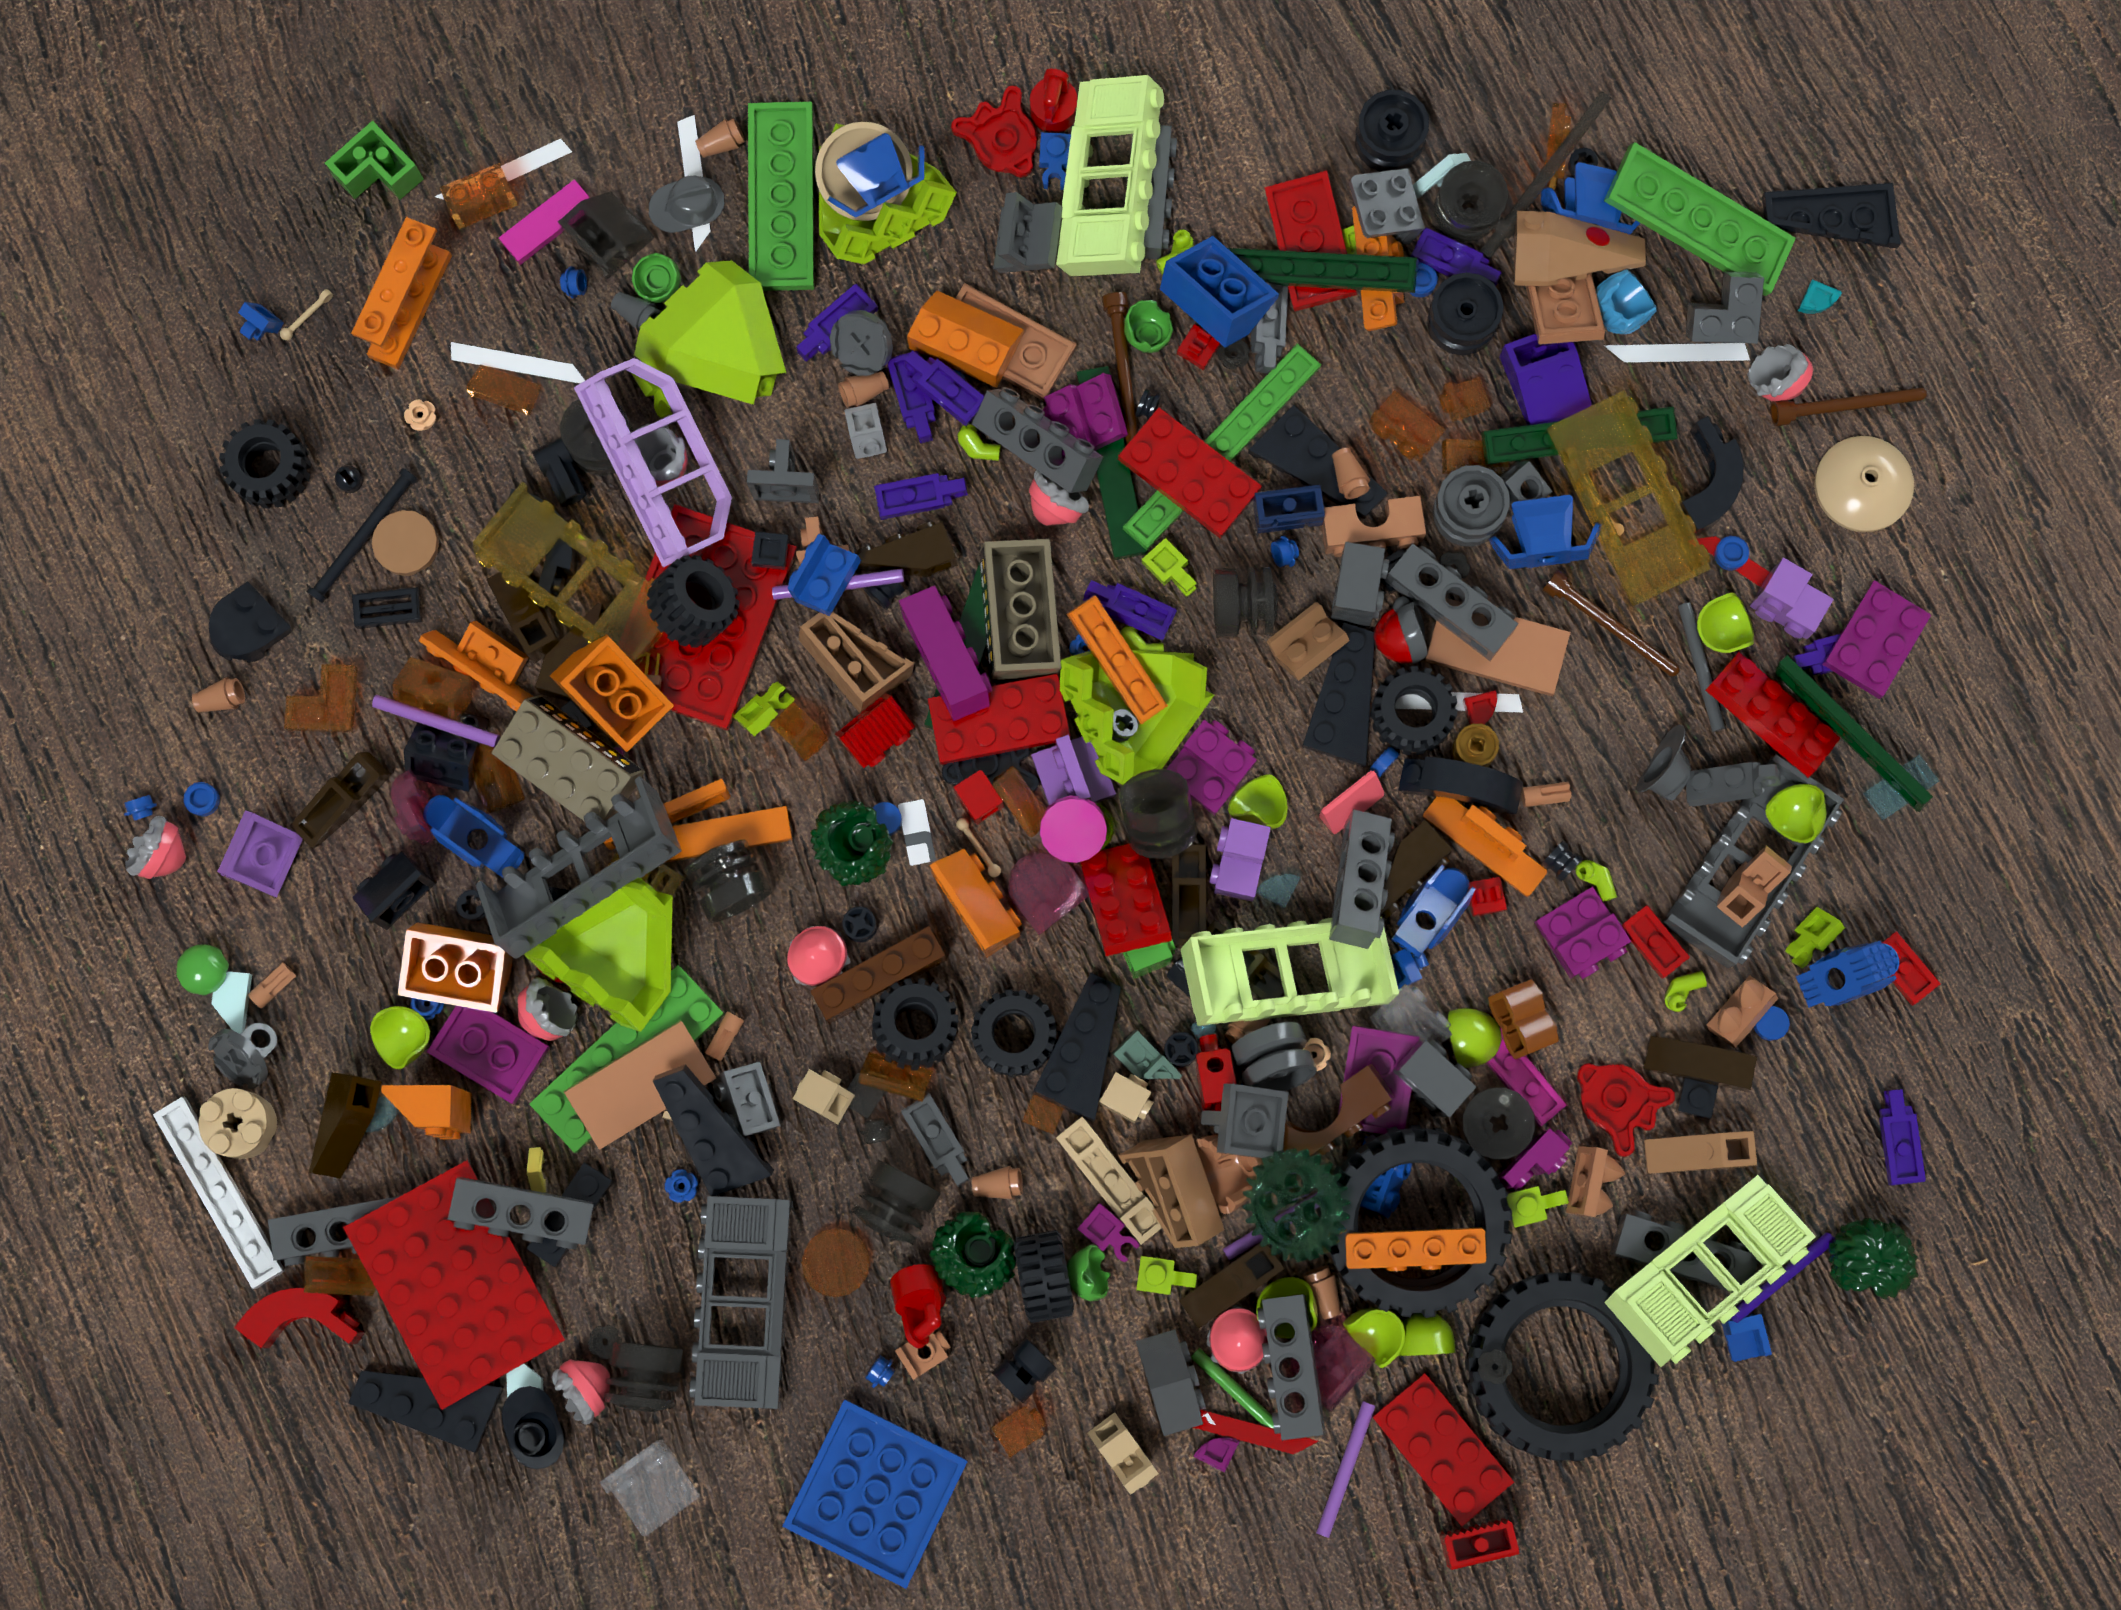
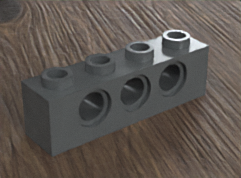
M1007 387L987 390L972 425L1069 493L1087 491L1103 459V456L1094 450V445L1084 439L1071 435L1069 428L1064 424L1051 421L1045 417V412L1041 408L1032 404H1026L1020 400V395L1016 391ZM1013 415L1015 417V426L1012 422ZM1037 432L1040 435V443L1037 440ZM1062 449L1065 452V460L1062 458Z
M1412 543L1388 573L1385 582L1407 597L1411 602H1415L1424 612L1491 661L1519 624L1514 620L1515 616L1505 607L1499 606L1497 608L1488 601V595L1476 586L1471 588L1461 580V574L1450 566L1443 567L1435 561L1436 557L1429 549L1424 546L1418 548ZM1424 573L1432 575L1435 579V584L1433 586L1423 585L1419 581V575ZM1450 593L1458 595L1462 604L1459 606L1449 605L1445 600V595ZM1476 613L1483 614L1488 620V625L1483 627L1475 625L1472 621V615Z
M1354 809L1347 819L1343 829L1329 940L1369 949L1374 939L1381 937L1384 919L1380 918L1381 909H1384L1388 896V890L1383 889L1384 881L1388 879L1391 870V861L1387 860V854L1391 851L1395 834L1390 832L1392 819Z
M457 1176L448 1220L455 1221L454 1227L474 1230L475 1225L489 1227L488 1233L508 1237L509 1231L523 1233L522 1239L526 1241L543 1243V1238L557 1240L556 1246L577 1249L578 1244L585 1245L594 1204L591 1201ZM483 1198H489L496 1204L495 1213L489 1217H483L476 1211L477 1202ZM525 1205L528 1207L531 1213L530 1218L524 1223L514 1222L510 1217V1211L514 1206ZM552 1211L560 1212L565 1218L562 1227L556 1230L549 1229L544 1223L545 1216Z
M400 1196L269 1219L268 1226L273 1261H284L285 1266H293L306 1263L305 1257L318 1255L319 1260L340 1257V1250L351 1248L352 1253L357 1254L349 1238L344 1241H340L337 1238L336 1229L338 1225L342 1222L348 1225ZM311 1228L316 1234V1240L312 1246L306 1247L302 1241V1236L307 1229Z
M1632 1210L1631 1215L1623 1214L1620 1216L1610 1254L1642 1265H1648L1686 1233L1684 1232L1685 1226L1665 1220L1664 1225L1651 1221L1652 1215ZM1650 1231L1656 1233L1660 1239V1245L1655 1251L1649 1250L1644 1242L1646 1234ZM1712 1235L1704 1242L1705 1246L1712 1254L1718 1252L1724 1256L1726 1261L1725 1268L1742 1285L1755 1274L1758 1260L1744 1244L1731 1241L1730 1246L1718 1243V1236ZM1694 1252L1690 1260L1687 1262L1682 1260L1670 1270L1674 1275L1727 1291Z
M1306 1295L1262 1300L1263 1308H1258L1257 1311L1260 1329H1266L1268 1339L1267 1343H1262L1265 1364L1271 1363L1273 1377L1267 1378L1270 1399L1276 1398L1278 1412L1272 1413L1275 1434L1281 1433L1282 1440L1326 1435ZM1283 1323H1290L1295 1330L1294 1338L1288 1343H1282L1277 1338V1329ZM1290 1357L1295 1358L1300 1365L1299 1373L1293 1378L1286 1377L1281 1369L1283 1361ZM1294 1392L1301 1394L1305 1401L1304 1408L1299 1413L1291 1412L1286 1404L1288 1396Z

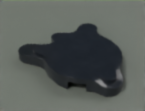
M1029 748L948 763L942 768V777L950 785H957L977 771L982 770L998 795L1011 789L1031 794L1035 793L1039 787L1038 778L1020 767V762L1030 756Z

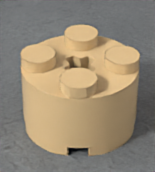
M226 1089L214 1094L201 1106L198 1123L199 1133L205 1145L213 1153L231 1158L248 1159L261 1154L269 1146L268 1144L277 1129V1117L272 1105L260 1095L242 1089ZM236 1118H241L243 1123L238 1125V1130L234 1129V1124L237 1122Z

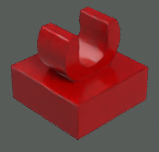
M1194 324L1177 349V355L1204 371L1221 344L1207 331Z
M1500 877L1469 882L1468 892L1472 886L1476 888L1470 901L1472 917L1507 910Z

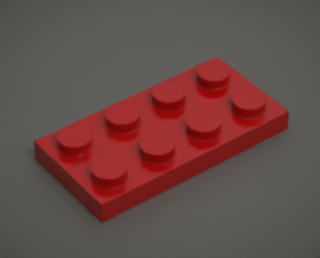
M1327 171L1264 187L1279 251L1347 254ZM1288 286L1294 312L1357 295V291L1353 289Z
M1158 407L1118 455V460L1220 539L1254 499V494L1260 492L1262 488L1259 483L1160 407Z
M1740 652L1733 657L1705 690L1807 778L1817 770L1841 739L1828 725L1823 724L1802 703L1796 701L1783 690L1779 683L1769 678L1753 661L1747 659Z
M1058 674L991 686L992 692L988 693L989 707L953 721L941 696L927 698L940 765L1056 743V739L1069 735L1070 737Z
M1144 841L1101 850L1089 860L1080 862L1105 956L1172 941L1170 927Z
M1426 1373L1420 1375L1372 1416L1373 1420L1461 1527L1514 1483L1513 1479Z

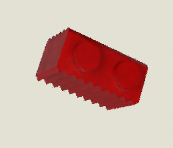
M884 693L838 730L835 736L855 761L865 768L867 765L873 767L881 762L886 756L884 751L888 750L893 744L899 746L907 741L911 736L909 731L914 729L915 726L893 697L888 693Z
M1502 1518L1501 1521L1495 1519L1494 1523L1488 1521L1487 1524L1482 1522L1480 1526L1475 1524L1474 1527L1468 1526L1467 1529L1462 1527L1460 1531L1457 1529L1454 1532L1448 1530L1447 1534L1443 1532L1440 1534L1446 1565L1451 1570L1520 1554L1513 1524L1505 1518Z

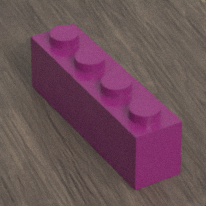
M934 585L898 600L902 618L953 721L989 707L988 693L992 692L991 684L985 673L979 674L976 668L979 665L977 656L972 647L966 648L963 642L966 639L964 630L959 621L953 622L950 616L953 610L947 596L943 595L940 597Z

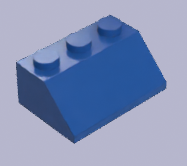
M1214 236L1167 260L1160 285V290L1225 348L1249 335L1279 296L1278 292Z

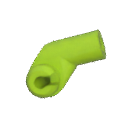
M1178 230L1173 236L1174 242L1171 253L1156 260L1161 275H1163L1167 260L1194 246L1193 238L1187 230Z
M968 424L967 427L964 425L961 427L957 435L958 442L969 457L999 461L1001 445L983 443L976 433L977 428L971 424Z
M1126 626L1121 630V635L1131 650L1164 652L1163 643H1146L1138 634L1137 629Z
M1583 860L1576 866L1575 873L1577 877L1597 886L1599 896L1603 902L1617 898L1608 868L1591 860Z
M1703 971L1683 975L1671 980L1664 996V1002L1668 1009L1674 1012L1683 1011L1687 1005L1685 1002L1689 992L1707 986Z

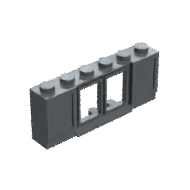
M1778 755L1769 759L1766 765L1776 764L1781 775V785L1763 787L1762 792L1756 794V798L1742 799L1662 921V924L1671 929L1672 932L1728 969L1737 963L1742 965L1747 960L1753 950L1749 944L1755 935L1761 937L1771 923V920L1767 918L1773 908L1778 910L1789 895L1785 889L1791 880L1797 882L1807 867L1803 863L1809 852L1814 855L1825 840L1821 836L1827 825L1833 827L1843 812L1839 809L1844 800L1842 797L1813 778H1807L1796 767ZM1798 784H1811L1820 788L1824 793L1827 813L1825 825L1816 839L1809 843H1798L1784 837L1771 825L1766 816L1765 810L1768 802L1778 792L1787 787ZM1754 818L1795 845L1796 848L1787 860L1792 866L1791 873L1768 894L1765 907L1742 928L1716 907L1721 892L1708 883L1726 856H1729L1741 865L1745 861L1748 863L1752 859V857L1735 847L1734 844L1750 819Z
M641 776L634 779L641 798L633 803L622 794L614 795L611 798V802L618 813L606 821L594 812L587 813L584 816V821L590 831L577 839L567 830L558 832L556 837L563 849L551 857L539 848L532 849L529 852L532 864L536 867L524 875L512 866L505 867L502 870V875L508 885L498 892L493 891L482 881L475 884L494 943L513 958H519L556 934V930L574 918L582 915L585 911L603 899L608 898L626 884L638 877H643L682 851L665 806L658 792ZM612 837L620 859L592 876L584 855ZM571 863H574L581 884L553 902L546 880Z
M707 1196V1204H702L701 1224H706L705 1238H700L698 1255L699 1259H704L703 1273L698 1272L696 1281V1292L702 1293L701 1307H696L694 1314V1327L700 1329L699 1342H693L692 1362L697 1363L696 1377H691L690 1397L695 1398L694 1405L781 1408L779 1387L783 1375L781 1353L785 1341L783 1318L787 1306L785 1284L786 1276H788L789 1272L787 1250L791 1237V1228H789L790 1208H793V1201ZM715 1257L769 1260L767 1298L714 1296ZM712 1306L766 1308L764 1347L710 1344Z

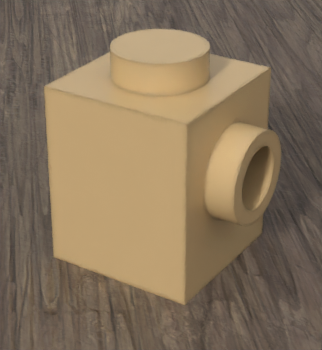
M809 1069L805 1077L800 1081L792 1099L830 1121L839 1124L855 1095L841 1087L839 1084L842 1079L824 1070L822 1075H819Z
M1115 1072L1099 1104L1135 1124L1138 1117L1143 1120L1146 1118L1154 1102L1149 1100L1151 1091L1146 1089L1148 1086L1147 1082L1133 1074L1126 1078Z

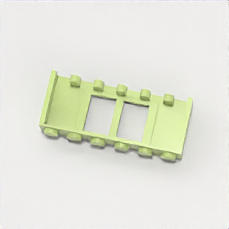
M1149 75L1093 79L1080 82L1075 123L1071 131L1062 200V223L1056 265L1069 276L1140 273L1141 261L1145 257L1144 235L1149 225L1148 203L1153 194L1151 183L1152 171L1157 162L1155 147L1156 139L1160 135L1159 115L1160 108L1164 104L1163 89ZM1133 134L1130 164L1087 167L1088 157L1093 155V147L1090 144L1091 137ZM1128 177L1124 207L1085 210L1084 205H1082L1084 188L1089 186V179Z
M1332 918L1323 919L1318 924L1307 925L1306 921H1297L1282 928H1275V925L1267 924L1257 927L1254 931L1243 932V928H1232L1224 931L1223 934L1211 935L1210 931L1192 934L1181 948V954L1197 1026L1244 1020H1263L1389 1004L1399 995L1385 928H1383L1381 937L1375 938L1369 949L1329 940ZM1319 943L1329 992L1297 996L1287 946ZM1275 948L1285 997L1253 1001L1242 951Z
M1757 1175L1619 1287L1604 1303L1660 1367L1670 1360L1676 1365L1691 1352L1688 1345L1692 1341L1696 1340L1701 1344L1715 1332L1712 1325L1716 1321L1720 1320L1725 1324L1739 1312L1735 1305L1741 1300L1749 1304L1763 1292L1759 1285L1765 1280L1770 1285L1773 1284L1786 1272L1782 1267L1789 1260L1795 1265L1809 1253L1806 1246L1816 1236L1774 1189ZM1724 1225H1727L1764 1266L1742 1285L1736 1281L1704 1244L1707 1239ZM1691 1252L1697 1255L1730 1293L1727 1298L1709 1313L1701 1307L1670 1271Z

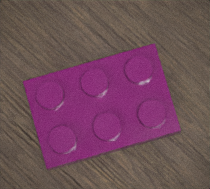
M1874 580L1870 583L1822 665L1874 697L1881 699L1930 619L1931 614Z
M456 1005L427 1053L515 1105L550 1047L491 1011Z
M1352 1025L1343 1082L1366 1066L1373 1064L1395 1096V1098L1388 1102L1392 1107L1390 1110L1377 1119L1370 1114L1360 1121L1364 1126L1360 1131L1385 1134L1387 1133V1128L1396 1126L1398 1130L1405 1129L1411 1088L1392 1070L1415 1046L1420 1036ZM1341 1093V1099H1340V1106H1339L1338 1115H1339V1113H1340L1341 1106H1342V1093Z

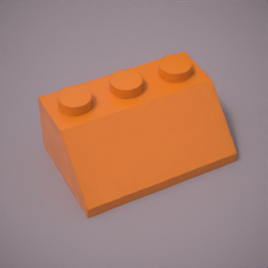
M937 290L921 307L907 335L909 349L918 351V353L931 357L934 360L938 358L945 365L997 388L1025 330Z
M608 635L574 652L550 675L611 741L625 752H628L674 707L667 697Z
M964 848L929 865L933 877L987 958L1020 937L1018 927L1022 923L1012 908L1007 911L1004 909L999 901L1004 896L993 880L987 883L981 874L985 868L975 853L969 856Z
M417 922L406 930L398 995L498 1012L510 977L513 957L494 943L492 935Z
M382 1085V1094L414 1127L425 1130V1135L440 1138L441 1140H460V1134L471 1133L472 1093L452 1085Z

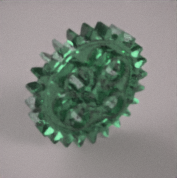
M1290 1148L1285 1152L1284 1150L1273 1152V1156L1262 1158L1263 1165L1253 1167L1257 1176L1246 1179L1253 1188L1243 1191V1195L1250 1198L1251 1203L1242 1207L1252 1212V1216L1245 1221L1246 1223H1255L1256 1225L1251 1235L1257 1236L1261 1234L1263 1239L1260 1246L1265 1247L1271 1244L1272 1256L1283 1251L1284 1261L1294 1257L1296 1262H1302L1307 1260V1258L1310 1261L1319 1258V1254L1329 1253L1331 1251L1330 1246L1340 1243L1336 1234H1342L1347 1231L1340 1221L1350 1219V1215L1343 1212L1342 1207L1351 1204V1202L1347 1199H1341V1194L1348 1188L1347 1186L1338 1187L1336 1183L1342 1176L1341 1173L1331 1175L1329 1172L1333 1164L1329 1162L1320 1165L1322 1155L1316 1154L1310 1157L1309 1149L1297 1152L1296 1148ZM1297 1174L1302 1178V1188L1297 1183ZM1315 1188L1318 1189V1193L1315 1196L1297 1205L1294 1208L1295 1211L1283 1215L1277 1222L1274 1220L1275 1216L1280 1212L1295 1205L1299 1198L1309 1195ZM1272 1192L1277 1197V1206L1272 1201ZM1315 1204L1321 1209V1218L1315 1212ZM1290 1222H1292L1296 1228V1235H1294L1290 1230Z

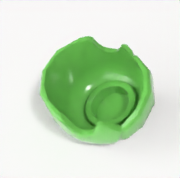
M652 253L641 258L634 266L631 281L636 293L641 298L649 302L661 303L668 300L679 289L681 275L678 266L671 258L659 253Z
M1140 300L1129 308L1124 321V335L1133 347L1143 353L1159 352L1169 344L1173 333L1170 314L1162 311L1156 301Z
M197 944L186 949L180 956L176 975L186 991L193 994L207 995L217 991L224 983L229 963L222 954L221 949L212 945Z
M1088 1245L1077 1251L1066 1265L1071 1288L1079 1297L1086 1301L1101 1300L1105 1298L1109 1291L1107 1280L1111 1274L1101 1269V1262L1105 1259L1106 1255L1097 1245Z

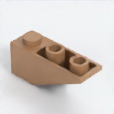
M1754 1131L1644 1140L1647 1174L1746 1168L1757 1165Z

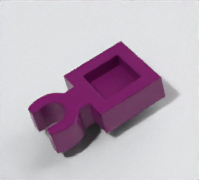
M1100 1203L1077 1229L1102 1251L1110 1244L1114 1248L1117 1259L1125 1263L1128 1259L1121 1253V1246L1125 1243H1130L1136 1249L1139 1247L1136 1239L1130 1236L1123 1237L1119 1233L1125 1227V1224Z

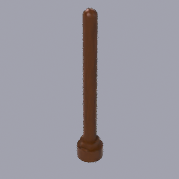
M1113 292L1102 296L1103 311L1107 312V316L1111 318L1122 413L1128 432L1125 438L1128 445L1138 433L1127 339L1124 335V316L1127 314L1126 309L1129 308L1127 293Z
M1913 388L1795 404L1793 401L1789 402L1788 400L1772 401L1770 413L1774 426L1789 425L1791 421H1795L1797 417L1921 401L1926 398L1927 391L1924 388Z
M1559 569L1543 588V591L1552 598L1554 596L1559 599L1565 598L1669 676L1674 677L1678 675L1680 669L1677 664L1572 588V583L1567 580L1569 576Z

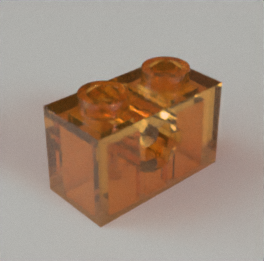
M500 163L439 187L458 229L518 206Z
M410 657L393 681V700L458 721L472 701V679L470 676Z

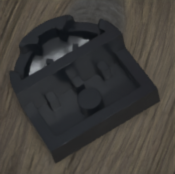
M248 581L219 600L214 606L209 619L210 643L220 656L229 661L232 658L247 660L248 663L258 661L264 657V652L291 633L290 625Z

